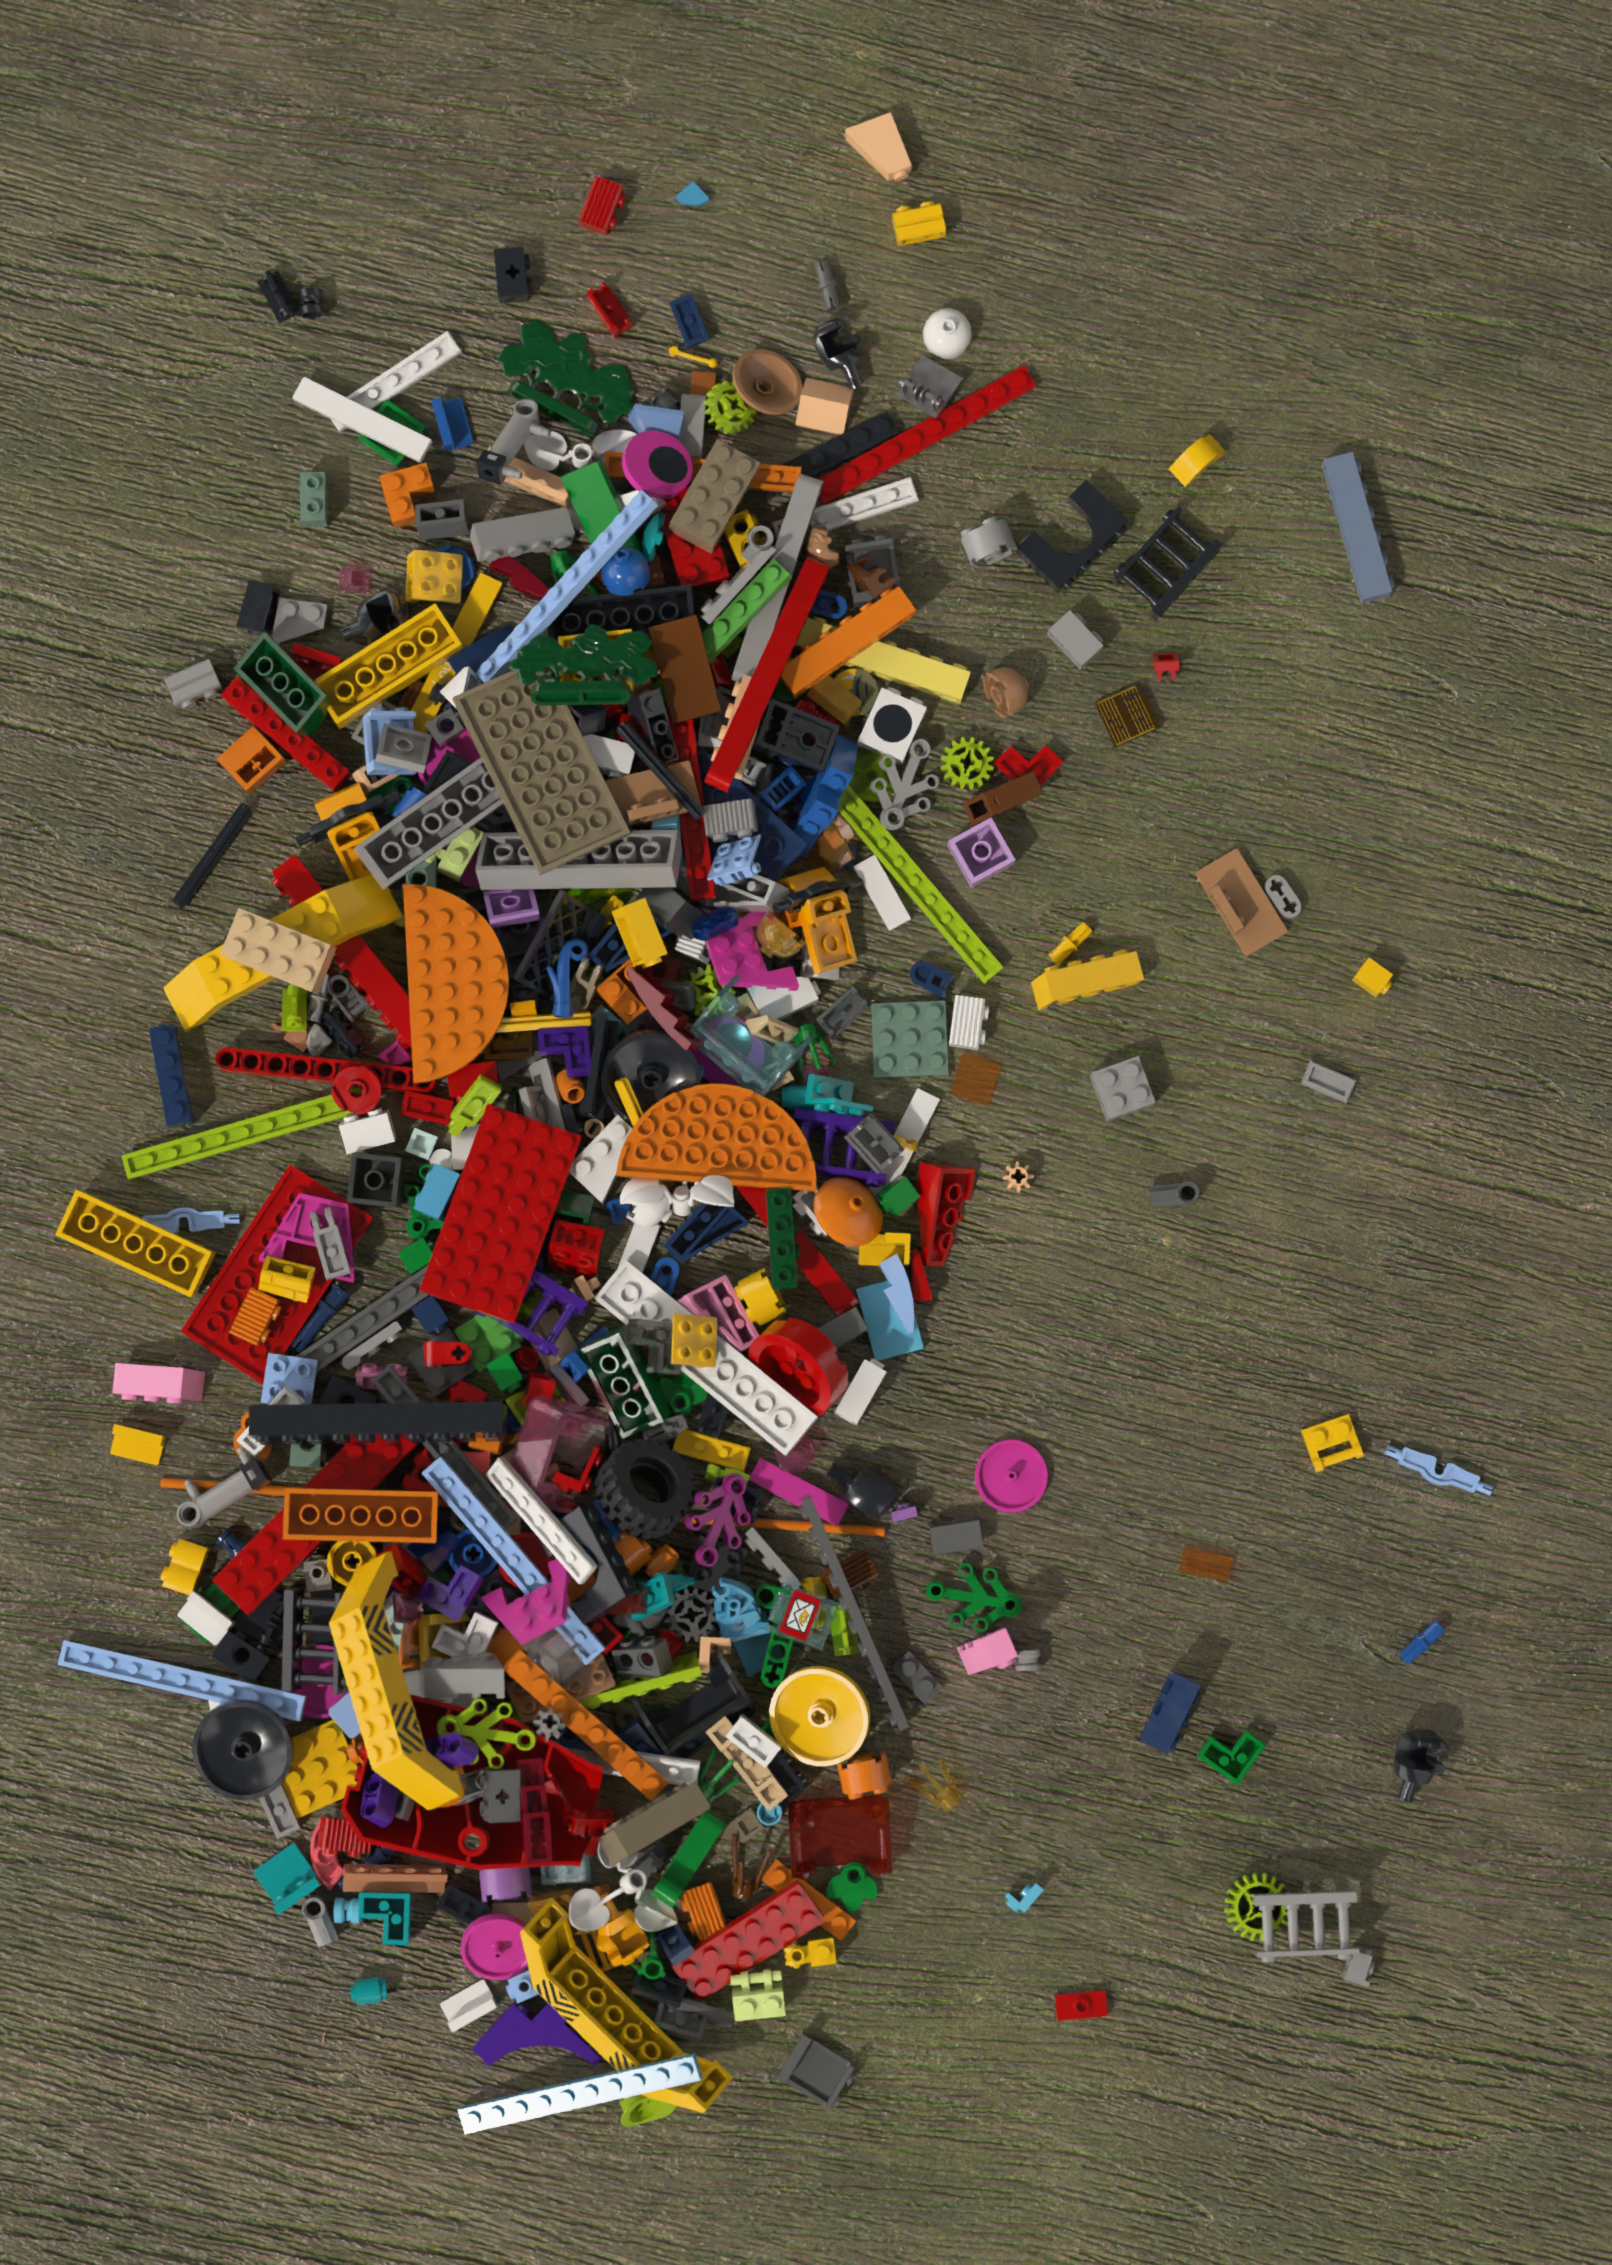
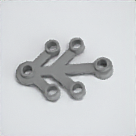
M924 739L911 742L909 747L911 756L901 780L896 770V761L893 756H882L879 760V766L881 769L886 770L895 793L893 803L886 791L887 783L883 778L873 779L870 783V788L878 795L883 807L880 821L883 827L888 830L899 829L906 817L917 812H926L930 808V801L926 797L917 798L914 804L902 808L906 798L926 789H935L939 785V779L934 774L927 775L922 781L911 785L920 759L926 758L930 753V745ZM916 745L921 747L920 754H917L914 750ZM886 758H888L891 762L889 767H886L884 765V760ZM930 777L934 780L933 786L928 785V779ZM877 781L881 782L882 788L880 790L876 789L875 783ZM921 800L925 802L924 809H921L919 807V802ZM890 813L895 816L893 823L888 819Z

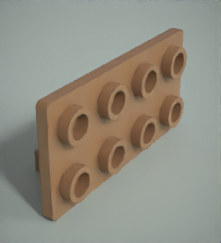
M685 761L668 765L667 767L700 803L690 762ZM651 770L605 780L627 827L688 812Z
M1238 849L1230 851L1195 873L1244 956L1251 955L1287 933L1285 925Z
M602 1653L587 1665L574 1654L542 1668L579 1702L616 1685ZM516 1680L505 1685L522 1724L527 1725L534 1722V1720H539L538 1713L540 1710L544 1714L549 1712L543 1704Z

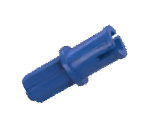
M1433 1621L1420 1635H1415V1639L1400 1652V1657L1407 1664H1410L1423 1651L1430 1649L1429 1646L1445 1633L1444 1629L1436 1621Z

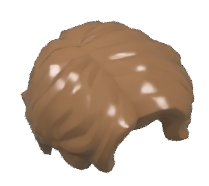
M811 524L809 526L804 544L806 558L809 556L830 565L831 568L839 563V553L835 549L828 548L832 538L829 537L825 525Z

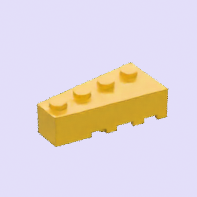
M1127 949L1114 952L1113 957L1105 958V955H1098L1090 958L1091 962L1082 964V960L1068 963L1066 968L1059 969V965L1044 969L1045 973L1031 982L1038 1011L1046 1009L1055 1001H1058L1059 1005L1077 999L1079 995L1084 999L1101 993L1100 990H1104L1106 993L1140 983L1144 980L1137 951L1128 953Z

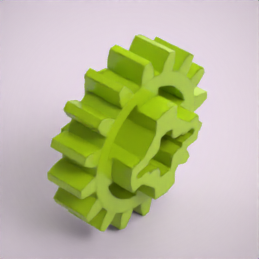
M726 380L721 384L718 383L706 394L708 399L704 401V404L709 406V409L704 412L711 415L708 422H715L716 430L722 427L724 434L731 431L735 435L740 431L743 432L748 428V425L754 422L752 416L756 414V411L751 409V406L740 397L733 382L729 384Z
M961 737L960 744L953 740L951 742L953 748L946 747L944 749L948 756H941V761L946 763L940 768L941 771H947L944 779L948 780L951 778L952 787L957 783L960 784V791H963L965 786H968L970 791H973L974 784L981 788L983 786L982 779L987 781L990 779L986 772H993L994 768L988 765V763L994 760L993 757H987L990 748L983 750V741L975 744L974 737H971L969 742H966L965 738ZM966 748L965 752L961 755H954L957 751ZM974 750L981 755L983 762L977 759ZM968 754H970L969 760L971 765L965 774L963 763L967 759ZM951 766L958 770L960 778L954 774ZM973 773H980L977 777L968 779Z
M707 965L706 970L698 967V974L691 972L692 980H685V982L693 983L695 1007L689 1011L695 1013L699 1018L704 1016L707 1019H711L712 1014L720 1017V1010L727 1012L726 1004H733L734 1002L730 999V995L736 994V991L730 988L732 986H720L714 967L711 965Z

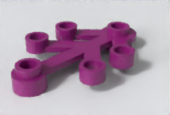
M729 1473L723 1479L721 1486L709 1492L699 1491L695 1495V1503L702 1507H708L713 1500L723 1496L719 1506L700 1515L691 1514L685 1520L686 1527L695 1531L699 1530L702 1525L714 1520L704 1546L699 1547L695 1553L696 1560L700 1565L710 1567L717 1562L718 1552L714 1547L723 1525L726 1531L724 1538L725 1546L737 1549L741 1545V1537L737 1535L734 1522L737 1525L746 1526L751 1520V1515L747 1512L742 1497L746 1490V1481L738 1473ZM703 1495H705L704 1503L701 1501ZM732 1502L734 1503L736 1509L733 1518L730 1512ZM743 1514L744 1520L741 1522L740 1517ZM693 1519H696L695 1526H692ZM734 1537L735 1542L731 1545V1539Z

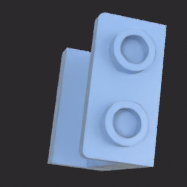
M377 707L371 708L362 717L367 775H415L417 773L416 771L375 761L384 723L414 730L413 719L416 717V711H408V708L405 707L395 708L393 711H385V708Z

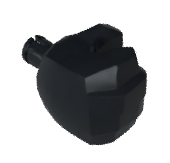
M841 318L824 321L817 327L813 335L815 348L820 360L830 371L838 368L839 370L842 369L850 389L863 384L864 381L855 365L856 360L863 356L857 348L860 342L859 336L855 334L846 341L837 343L835 335H838L847 327L845 321Z
M392 590L376 593L360 603L356 611L358 620L341 627L340 630L346 642L363 634L370 641L374 642L394 630L392 626L395 619L401 625L412 618L411 605L401 595Z
M833 1463L825 1475L844 1487L841 1495L842 1500L875 1521L882 1515H885L898 1499L896 1493L899 1485L891 1478L881 1476L882 1468L877 1465L866 1468L860 1467L855 1473L850 1474L836 1465V1463Z
M1410 1730L1401 1733L1398 1738L1394 1755V1772L1403 1779L1397 1796L1401 1801L1412 1803L1418 1784H1428L1434 1775L1442 1774L1446 1770V1765L1438 1762L1437 1753L1446 1754L1447 1744L1433 1730Z

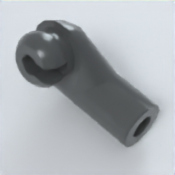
M615 1611L611 1614V1623L617 1627L628 1628L635 1639L640 1638L646 1633L639 1621H632L630 1612Z

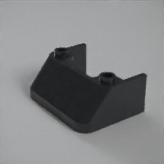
M717 1645L713 1647V1650L720 1663L715 1664L708 1673V1679L711 1684L668 1710L666 1705L658 1703L644 1710L636 1697L631 1699L646 1727L666 1756L687 1759L713 1742L706 1731L724 1716L735 1725L742 1714L750 1719L756 1711L754 1703Z

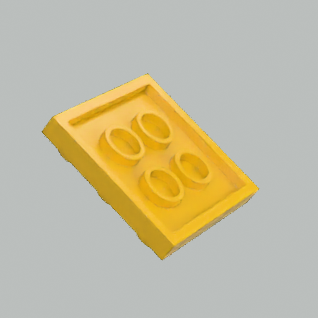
M334 1720L292 1738L294 1744L293 1762L282 1785L298 1819L343 1799L347 1785H358V1782L354 1781L358 1765L353 1764L347 1753L348 1741L343 1730Z

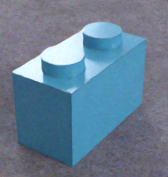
M435 1163L426 1175V1183L422 1191L415 1198L414 1209L444 1223L461 1174Z

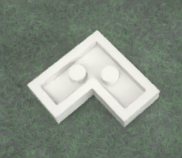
M475 1612L466 1633L449 1625L442 1624L432 1648L451 1657L459 1654L466 1655L467 1657L477 1656L478 1653L487 1651L499 1622L479 1612Z

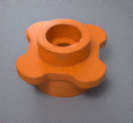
M356 1737L352 1738V1744L347 1746V1753L353 1764L361 1762L363 1765L364 1757L360 1756L363 1742L359 1743Z

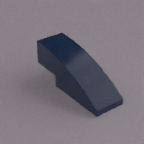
M509 624L472 643L448 658V664L456 675L464 667L468 666L476 673L482 663L513 632V627Z

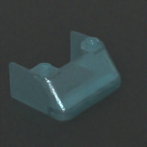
M736 974L717 994L689 1031L703 1041L698 1048L743 1088L750 1089L764 1096L811 1042L812 1038L808 1036L799 1048L796 1049L785 1041H779L774 1047H771L762 1038L751 1034L748 1026L735 1016L740 1009V1003L729 990L740 978Z

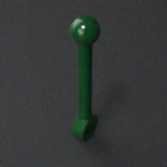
M514 1087L511 1091L514 1096V1113L519 1114L520 1088Z

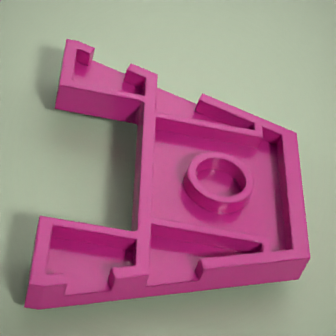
M750 912L706 938L705 944L720 986L747 988L765 986L767 989L774 990L777 987L788 988V991L798 990L799 984L792 966L767 971L753 932L775 926L776 919L773 912Z
M299 1193L284 1216L280 1226L269 1240L270 1242L259 1256V1261L265 1262L266 1256L283 1259L287 1241L317 1247L313 1235L314 1228L310 1212L315 1211L318 1214L320 1228L324 1229L329 1227L325 1216V1208L331 1207L351 1270V1274L335 1279L354 1283L355 1272L349 1205Z
M557 1558L548 1563L553 1581L521 1598H517L512 1603H508L506 1593L502 1587L481 1597L486 1606L521 1645L566 1622L569 1600L567 1586L571 1582V1575Z

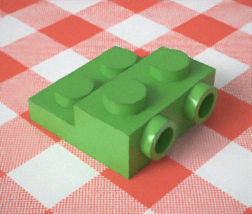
M476 1315L473 1319L454 1329L459 1340L472 1348L473 1355L471 1360L479 1373L487 1369L486 1365L503 1354L507 1352L513 1354L522 1348L520 1342L523 1341V1338L487 1315L485 1318Z

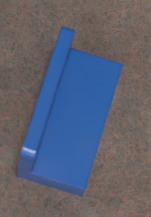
M441 398L432 399L431 402L445 451L449 452L473 445V438L461 398L442 402Z

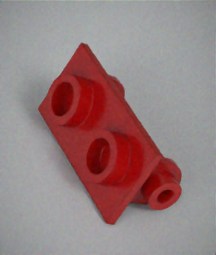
M573 1808L572 1811H561V1814L567 1817V1821L563 1824V1831L568 1835H584L585 1833L590 1836H604L603 1830L609 1827L608 1822H616L615 1819L607 1816L606 1811L601 1809H593L592 1812L579 1808Z

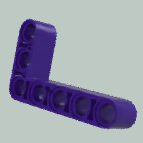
M458 1733L424 1740L426 1750L447 1768L470 1764L478 1755L477 1744ZM370 1760L368 1762L361 1804V1815L380 1827H386L394 1818L399 1789L372 1770Z

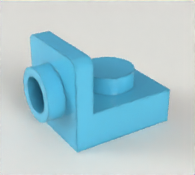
M1036 1882L1032 1886L1028 1883L1019 1894L1022 1897L1020 1901L1007 1892L1004 1895L1008 1899L1006 1904L1016 1913L1019 1910L1025 1913L1044 1889Z

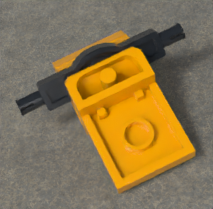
M357 782L314 802L321 822L308 827L309 832L295 837L299 847L313 840L315 843L329 838L350 881L371 875L354 849L361 842L380 830L375 816L388 811L387 806L401 801L399 794L396 791L385 797H382L380 794L367 800L360 783Z
M824 867L777 880L779 884L791 890L786 899L774 903L772 909L776 914L783 911L786 912L790 928L802 926L814 974L858 961L846 914L851 912L847 896L850 895L851 890L862 888L863 880L860 877L850 880L848 877L836 880Z

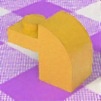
M1209 434L1193 443L1172 464L1169 470L1186 487L1196 480L1208 466L1220 459L1226 451Z

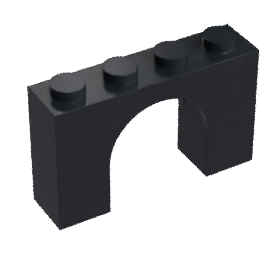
M1087 480L1068 498V503L1088 522L1091 528L1092 540L1083 551L1070 555L1059 553L1035 531L1016 550V554L1057 594L1062 589L1067 591L1075 582L1073 578L1079 572L1084 574L1092 566L1090 561L1096 555L1101 557L1110 548L1108 544L1114 538L1119 540L1127 531L1125 527L1128 520Z
M594 1504L580 1506L559 1520L578 1543L587 1546L594 1553L598 1562L599 1573L595 1585L572 1601L582 1624L597 1621L640 1593L634 1578L630 1575L624 1563L622 1555L618 1552L613 1542L612 1535L606 1529L601 1519V1514ZM539 1538L547 1556H554L553 1553Z

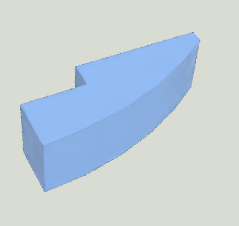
M895 1254L879 1264L891 1285L883 1293L909 1335L914 1331L913 1297L905 1269L898 1255Z

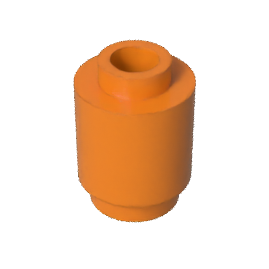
M566 1069L559 1072L556 1077V1084L562 1098L569 1103L580 1102L585 1094V1086L581 1077H567Z
M665 1543L662 1547L659 1546L652 1553V1558L644 1564L647 1567L644 1572L652 1579L653 1575L657 1573H669L678 1563L676 1560L680 1555Z

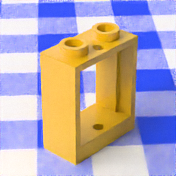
M640 899L611 911L633 966L641 964L643 969L661 962V956L666 955L667 951L646 899Z

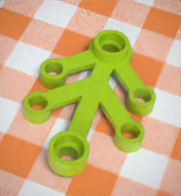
M483 1699L474 1700L472 1705L457 1717L447 1715L439 1720L437 1724L439 1736L458 1733L473 1737L488 1758V1763L493 1769L501 1768L504 1764V1758L501 1754L496 1753L487 1739L515 1743L521 1750L531 1749L536 1742V1737L530 1730L525 1729L518 1733L488 1729L502 1718H507L512 1714V1706L509 1703L499 1704L496 1711L475 1726L463 1724L475 1714H482L487 1710V1703ZM480 1701L484 1704L482 1711L475 1709L476 1702ZM505 1705L509 1708L507 1715L500 1713L501 1706ZM447 1723H452L455 1726V1730L452 1733L446 1731L445 1726ZM523 1735L530 1737L529 1744L524 1745L521 1742ZM479 1754L477 1755L475 1761L468 1765L476 1764L479 1760ZM497 1756L501 1759L499 1766L492 1764L493 1757Z

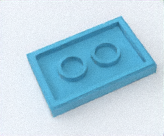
M888 1281L856 1289L864 1321L868 1328L867 1332L874 1358L877 1361L924 1349L915 1314L914 1331L908 1335L883 1293L885 1289L891 1286Z

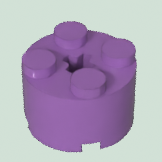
M530 1867L484 1869L479 1871L482 1903H488L487 1898H492L494 1902H504L522 1899V1894L527 1893L528 1898L533 1896Z

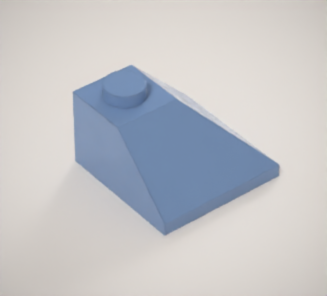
M635 404L628 415V421L638 434L645 431H660L678 440L684 411Z

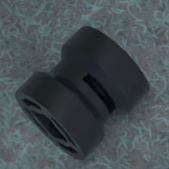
M320 288L299 290V300L302 302L300 316L309 319L324 316V306L321 305L323 290Z

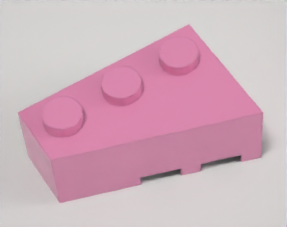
M726 1275L686 1294L677 1301L693 1315L717 1317V1335L739 1353L749 1349L752 1342L759 1336Z
M115 1363L112 1393L122 1394L121 1399L135 1401L137 1396H143L144 1401L159 1402V1398H167L166 1403L182 1404V1400L202 1401L205 1372L186 1368Z
M1000 1628L956 1647L968 1675L994 1666H998L1000 1669L1014 1664L1013 1658L1018 1657L1006 1628Z

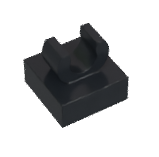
M789 942L773 961L778 969L791 967L794 961H798L802 965L805 963L803 958L798 955L797 948Z

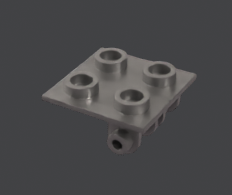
M922 356L910 375L899 380L898 385L901 388L896 396L930 416L937 418L963 378Z

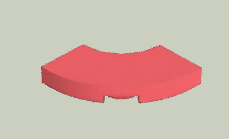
M320 1820L311 1839V1860L316 1875L323 1885L331 1891L343 1875L344 1867L340 1864L337 1855L325 1854L324 1849L317 1847Z

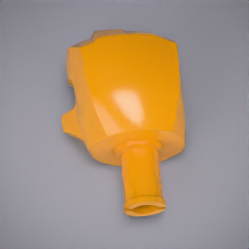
M608 1892L600 1895V1900L608 1896ZM610 1899L603 1904L608 1908L610 1917L603 1927L597 1929V1947L602 1952L606 1951L608 1959L613 1966H627L644 1954V1951L650 1946V1942L642 1928L635 1921L636 1917L631 1909L618 1911Z

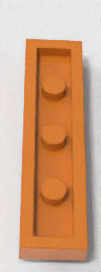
M775 1859L761 1880L778 1892L798 1879L825 1916L826 1921L821 1923L820 1926L842 1941L856 1920L779 1860Z

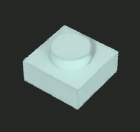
M414 1128L405 1151L430 1160L438 1137Z

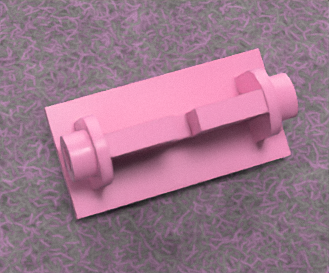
M366 1363L358 1366L355 1377H357L356 1386L361 1387L362 1390H378L371 1380L389 1365L377 1366L373 1363ZM389 1364L407 1384L406 1374L408 1367H402L400 1364Z

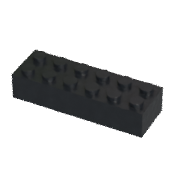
M689 584L636 590L631 595L619 596L609 593L575 597L547 627L548 637L554 638L558 642V637L584 634L586 628L594 624L606 631L632 629V632L642 631L651 639L649 627L693 615L698 616L696 590Z

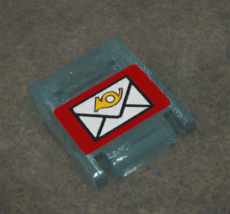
M782 1582L781 1587L791 1591L789 1595L778 1592L768 1620L778 1623L777 1628L772 1625H766L765 1629L822 1651L840 1603ZM822 1610L828 1613L821 1632L817 1636L812 1633Z

